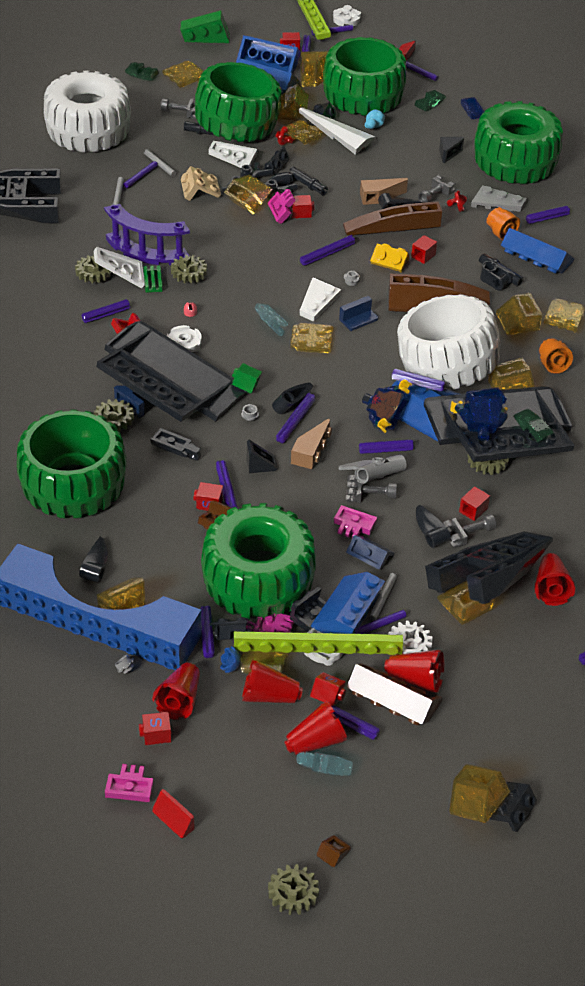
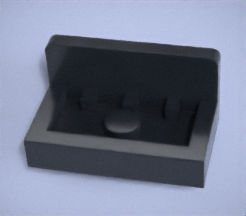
M330 102L314 106L313 112L330 119L335 118L336 111ZM307 119V126H314V124Z
M319 587L313 591H308L302 599L296 600L291 606L292 611L289 619L306 632L312 629L311 624L326 604V601L320 598L321 588Z
M507 782L487 812L489 819L508 822L512 831L518 832L537 801L530 784Z

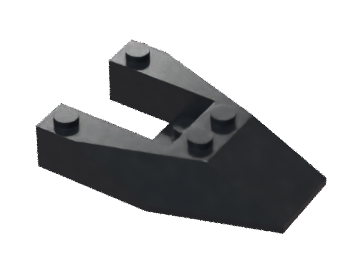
M8 169L0 171V214L40 223H59L58 197L26 196L27 194H61L60 169Z
M523 531L462 549L425 566L428 588L436 590L438 593H444L449 591L450 588L467 581L470 599L478 601L480 604L489 603L528 573L553 542V537Z

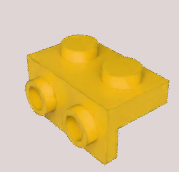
M377 243L370 262L374 265L402 272L406 261H409V254L405 249H395L388 244L381 245Z

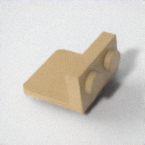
M190 166L187 172L182 175L181 183L185 199L191 201L198 189L218 198L221 196L218 180L213 174H207L199 168Z

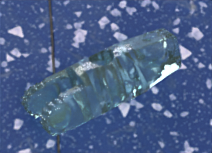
M257 303L254 309L260 315V318L275 333L282 336L284 331L279 326H287L288 322L269 305Z
M301 752L296 756L297 764L301 767L304 766L305 768L312 769V772L325 773L332 776H351L353 762L319 752H315V754Z

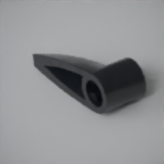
M383 193L378 198L382 209L405 204L425 203L413 199L392 198L389 193Z
M308 382L283 391L272 403V408L276 413L284 414L293 404L302 399L313 388V385Z
M418 505L416 507V520L425 535L427 544L431 548H435L450 541L451 536L447 527L426 508Z
M100 536L84 559L79 572L80 578L98 583L101 582L108 557L107 545L103 537Z

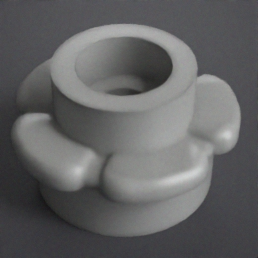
M348 271L347 274H344L347 285L355 286L358 284L360 275L357 272Z
M248 404L243 407L241 416L247 421H253L259 416V412L255 405Z
M128 655L120 658L115 663V667L118 669L117 672H123L124 674L129 672L134 667L132 664L134 658L131 659Z

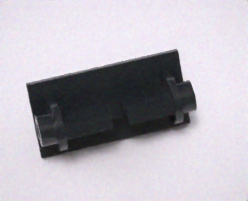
M285 146L276 151L271 160L265 163V170L272 168L276 175L288 162L289 154Z
M243 617L237 618V621L218 619V622L210 623V625L216 627L215 631H213V638L218 641L232 640V632H254L251 626H256L255 623L249 621V618Z

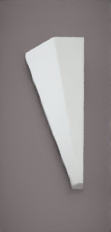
M303 107L299 109L300 114L332 140L334 138L355 155L375 139V136Z

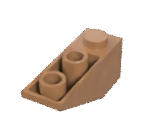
M408 178L361 180L360 195L363 205L379 204L378 198L383 193H389L392 198L406 193Z
M330 419L323 421L297 438L291 450V464L313 469L315 462L318 463L320 460L321 450L324 451L326 447V439L331 437Z

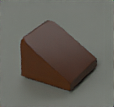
M333 835L322 841L317 856L330 866L335 867L348 854L351 847Z

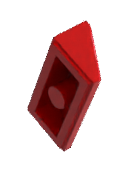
M416 41L402 44L399 48L406 61L414 52Z
M162 789L152 811L180 838H184L194 830V815L166 790Z

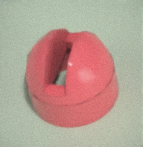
M187 302L184 305V315L188 317L197 315L196 304Z

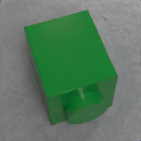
M242 363L239 368H235L232 374L234 378L232 385L252 393L257 387L262 371Z

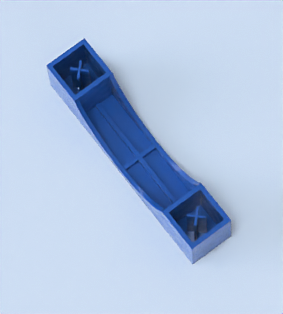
M17 544L0 566V606L10 608L20 614L29 615L39 621L53 624L55 627L69 630L74 634L85 636L93 641L104 643L111 648L120 649L130 655L144 658L149 662L160 664L167 669L177 670L182 664L186 663L202 636L201 609L165 596L150 604L124 610L97 608L75 599L58 582L55 575L54 557L24 545Z

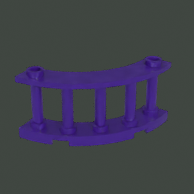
M120 204L104 207L105 212L112 219L113 229L112 233L106 234V240L116 251H122L124 256L153 265H159V262L171 265V263H174V259L179 260V256L183 258L185 255L189 256L185 248H183V235L190 234V230L184 221L176 223L150 222L131 215ZM119 224L123 226V232L119 231ZM129 229L139 233V244L130 240ZM145 234L157 236V249L146 247ZM163 236H176V249L164 250Z

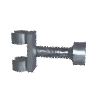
M162 98V111H168V109L187 111L186 118L196 119L195 114L192 113L195 112V100L190 99L188 105L170 103L169 99Z
M437 175L432 178L431 187L433 188L429 191L423 190L420 192L418 200L425 203L431 201V196L439 191L450 195V193L456 190L453 188L456 184L452 181L446 184L440 181L444 177Z
M349 475L347 477V487L349 489L346 490V500L348 502L357 501L361 503V494L367 492L386 494L388 498L396 499L397 483H389L386 487L364 486L356 480L355 475Z
M492 514L483 516L480 522L463 527L460 526L456 518L452 519V521L447 520L443 522L450 534L453 531L456 533L451 536L452 541L450 542L454 548L467 545V533L485 528L487 531L496 528V521Z

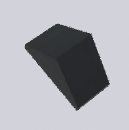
M440 137L439 151L443 163H446L463 151L464 137Z
M250 439L247 441L246 461L249 473L270 472L278 469L275 455Z

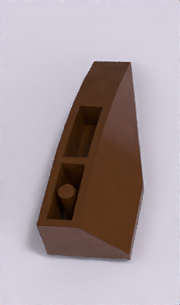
M438 201L405 204L359 216L343 223L346 235L441 227L442 209Z
M390 273L388 311L408 312L424 301L445 295L472 296L490 305L489 291L467 283L435 276Z

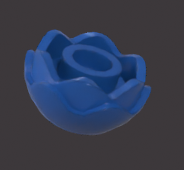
M234 647L225 648V653L221 656L222 665L220 666L225 673L233 672L239 667L241 655Z

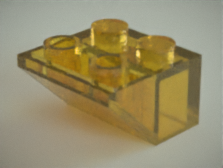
M329 51L301 52V87H316L323 82L325 59Z
M298 84L289 87L281 95L278 119L297 120L302 116L299 113V109L302 107L307 109L309 95Z
M251 175L233 179L224 193L232 202L249 213L254 214L272 191V188Z
M531 293L514 295L496 310V314L507 335L540 330L542 313Z
M523 358L497 364L495 369L489 374L488 383L494 391L535 387L531 369Z
M133 577L97 594L98 608L124 610L146 605L144 579L142 577Z
M467 581L437 596V599L461 625L493 609L496 599L494 598L486 604H480L478 601L471 600Z
M466 764L453 780L450 813L486 823L510 792L502 773Z

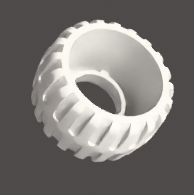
M85 70L81 73L76 71L71 72V75H62L59 79H55L48 85L44 94V119L50 138L60 147L82 153L98 152L110 149V147L118 145L120 141L126 138L130 129L131 107L127 89L119 79L113 78L112 75L107 73L102 74L99 71L93 73Z
M445 295L418 304L417 307L410 309L402 317L397 329L399 354L405 370L410 373L444 381V389H460V386H470L476 380L481 381L495 369L500 359V332L493 311L487 303L476 297Z

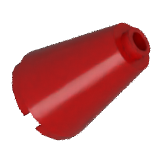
M548 553L542 557L534 587L537 599L544 601L549 606L565 604L575 594L574 580L561 558L554 553Z
M441 650L391 655L389 659H386L384 669L389 677L401 679L406 683L431 692H439L443 682L440 676L441 673H444L445 669L444 653Z
M253 659L249 666L251 672H249L245 680L242 701L295 703L296 699L300 700L303 688L300 687V682Z
M192 663L182 664L155 689L152 700L153 702L155 700L157 704L156 709L160 713L168 712L169 718L173 720H178L179 717H184L185 719L190 716L194 710L200 678V670L196 665Z
M327 701L322 703L286 735L287 740L284 744L289 753L294 752L295 755H299L347 740V735L339 718H336L333 713L335 711Z

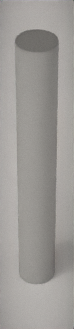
M146 149L144 151L148 158L156 161L158 166L170 176L174 177L176 175V172L150 150Z
M123 177L118 178L113 204H120L124 183Z
M390 573L369 615L371 621L377 620L397 579L396 574Z

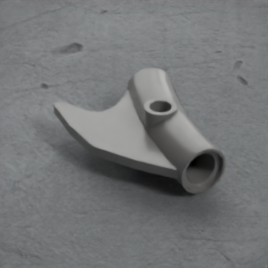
M395 455L385 459L375 457L372 460L340 465L339 470H355L356 480L361 484H365L374 479H380L386 475L404 471L406 469V460L403 455Z

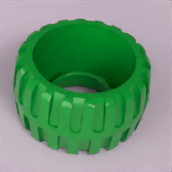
M372 37L349 38L338 42L330 48L325 59L323 84L325 96L331 105L338 107L343 112L349 111V114L355 115L357 113L361 114V116H367L372 110L386 113L390 109H394L401 102L407 75L406 59L399 48H396L391 43H387L385 40Z
M240 62L217 63L209 66L202 72L195 92V117L199 125L204 127L207 132H212L214 136L224 137L225 140L229 141L232 139L237 140V142H244V140L253 142L256 139L260 140L270 135L275 128L281 107V88L279 82L271 74L256 66Z
M507 101L504 104H495L493 107L487 108L479 118L474 137L475 161L482 171H485L488 176L494 177L499 181L511 184H526L543 180L553 173L560 157L563 137L561 122L553 112L547 111L543 106H535V103L529 102V104H526L523 101H517L516 103Z
M70 409V411L62 412L60 410L54 412V414H46L40 417L39 421H33L28 426V430H24L17 445L16 469L26 499L30 501L34 508L42 509L44 514L51 516L54 513L58 518L64 519L66 516H73L74 519H78L84 514L92 516L97 514L98 509H107L111 502H115L118 499L120 492L124 488L127 457L123 439L116 426L112 422H108L105 417L101 415L96 416L91 411L81 412L77 409ZM79 465L86 467L83 469L73 471L58 470L65 466Z
M251 503L243 504L240 509L236 507L230 508L227 511V515L220 514L207 529L202 548L201 567L210 597H213L214 602L219 607L225 606L228 613L232 615L238 613L243 618L263 617L265 619L267 615L275 614L276 617L277 614H284L286 610L291 612L292 604L296 600L302 599L311 590L316 570L314 537L312 532L308 530L305 521L298 519L297 514L290 510L285 512L284 508L278 505L268 507L267 503H259V506H251ZM248 551H267L278 554V556L267 561H252L245 559L239 554Z

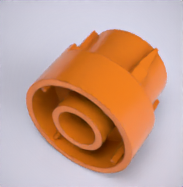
M501 207L492 210L486 221L487 225L492 228L493 234L502 241L509 228L518 231L520 227V219L512 212Z
M547 339L543 341L539 348L541 362L551 373H562L572 364L573 354L565 343L557 339Z

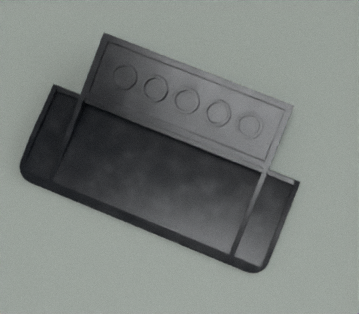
M136 321L125 327L106 343L104 350L110 354L97 361L96 365L98 369L180 422L197 411H200L216 422L246 394L245 390L232 385L234 378L142 321Z
M547 386L429 397L424 400V408L439 445L462 443L473 462L573 451L575 446L565 432L571 430L572 424L564 406L555 391ZM451 401L454 403L462 401L463 409L464 404L493 408L499 405L502 409L508 408L505 418L496 417V420L491 424L492 433L477 429L476 431H471V423L466 418L465 413H453L450 411ZM479 433L486 434L485 441L479 440Z

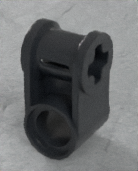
M485 261L482 264L480 280L495 290L500 291L505 284L512 282L513 277L508 270L503 269L492 261Z

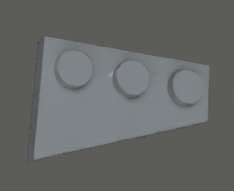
M482 185L472 200L471 207L476 208L477 205H482L486 209L501 207L507 211L521 212L527 198Z

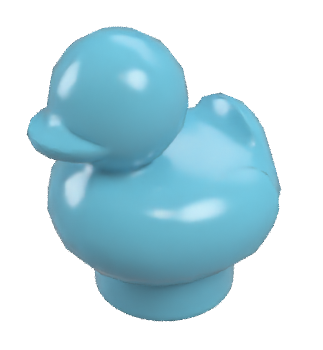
M379 110L370 111L366 116L365 127L373 129L382 126L385 121L384 114Z

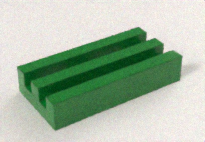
M160 265L157 268L150 266V269H147V266H143L145 292H162ZM147 273H151L152 288H149ZM154 273H157L159 287H155Z

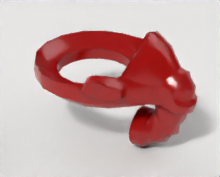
M283 126L275 134L279 145H284L287 142L293 143L296 139V136L289 132L286 126Z
M460 191L454 193L455 198L448 200L447 205L452 206L454 203H457L459 212L464 211L463 205L466 203L467 198L461 195Z

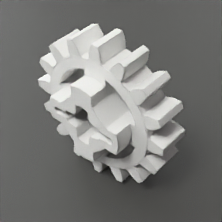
M406 621V625L399 622L398 628L392 626L391 632H388V635H403L402 654L431 651L432 636H429V630L424 631V625L418 627L417 622H414L413 625H410L409 621Z

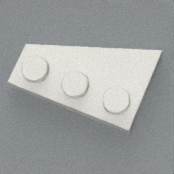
M213 141L209 147V155L242 168L243 165H252L257 155V149Z
M99 247L95 248V263L143 288L145 281L142 261Z
M312 278L300 308V316L315 321L341 295V289Z

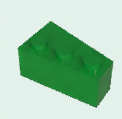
M221 10L181 21L180 30L185 42L230 43V33Z

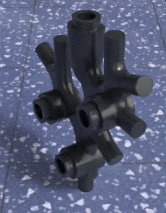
M255 162L254 169L250 165H243L240 169V177H232L230 184L227 187L221 188V193L238 196L243 191L251 192V199H256L258 192H265V196L271 199L277 192L282 194L286 189H290V191L297 190L298 186L296 183L290 184L293 182V177L288 172L276 174L264 183L257 182L256 179L259 177L273 175L272 168L261 170L260 163Z

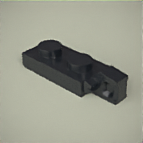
M160 428L150 439L152 445L181 457H189V459L196 461L201 457V448L196 447L192 440Z

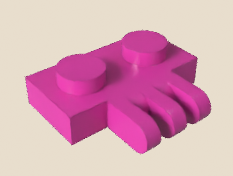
M286 189L282 194L277 192L268 202L276 221L280 224L291 214L289 208L295 202L290 189Z
M342 505L334 517V524L340 525L338 534L342 535L344 530H346L345 536L350 537L351 533H353L352 538L360 533L370 535L377 523V517Z
M281 613L275 617V614L267 615L265 619L258 617L253 631L290 633L294 622L289 619V615Z
M122 764L120 775H108L105 798L150 802L154 783L153 778L144 777L145 766H140L139 773H135L136 765H131L130 772H127V764Z

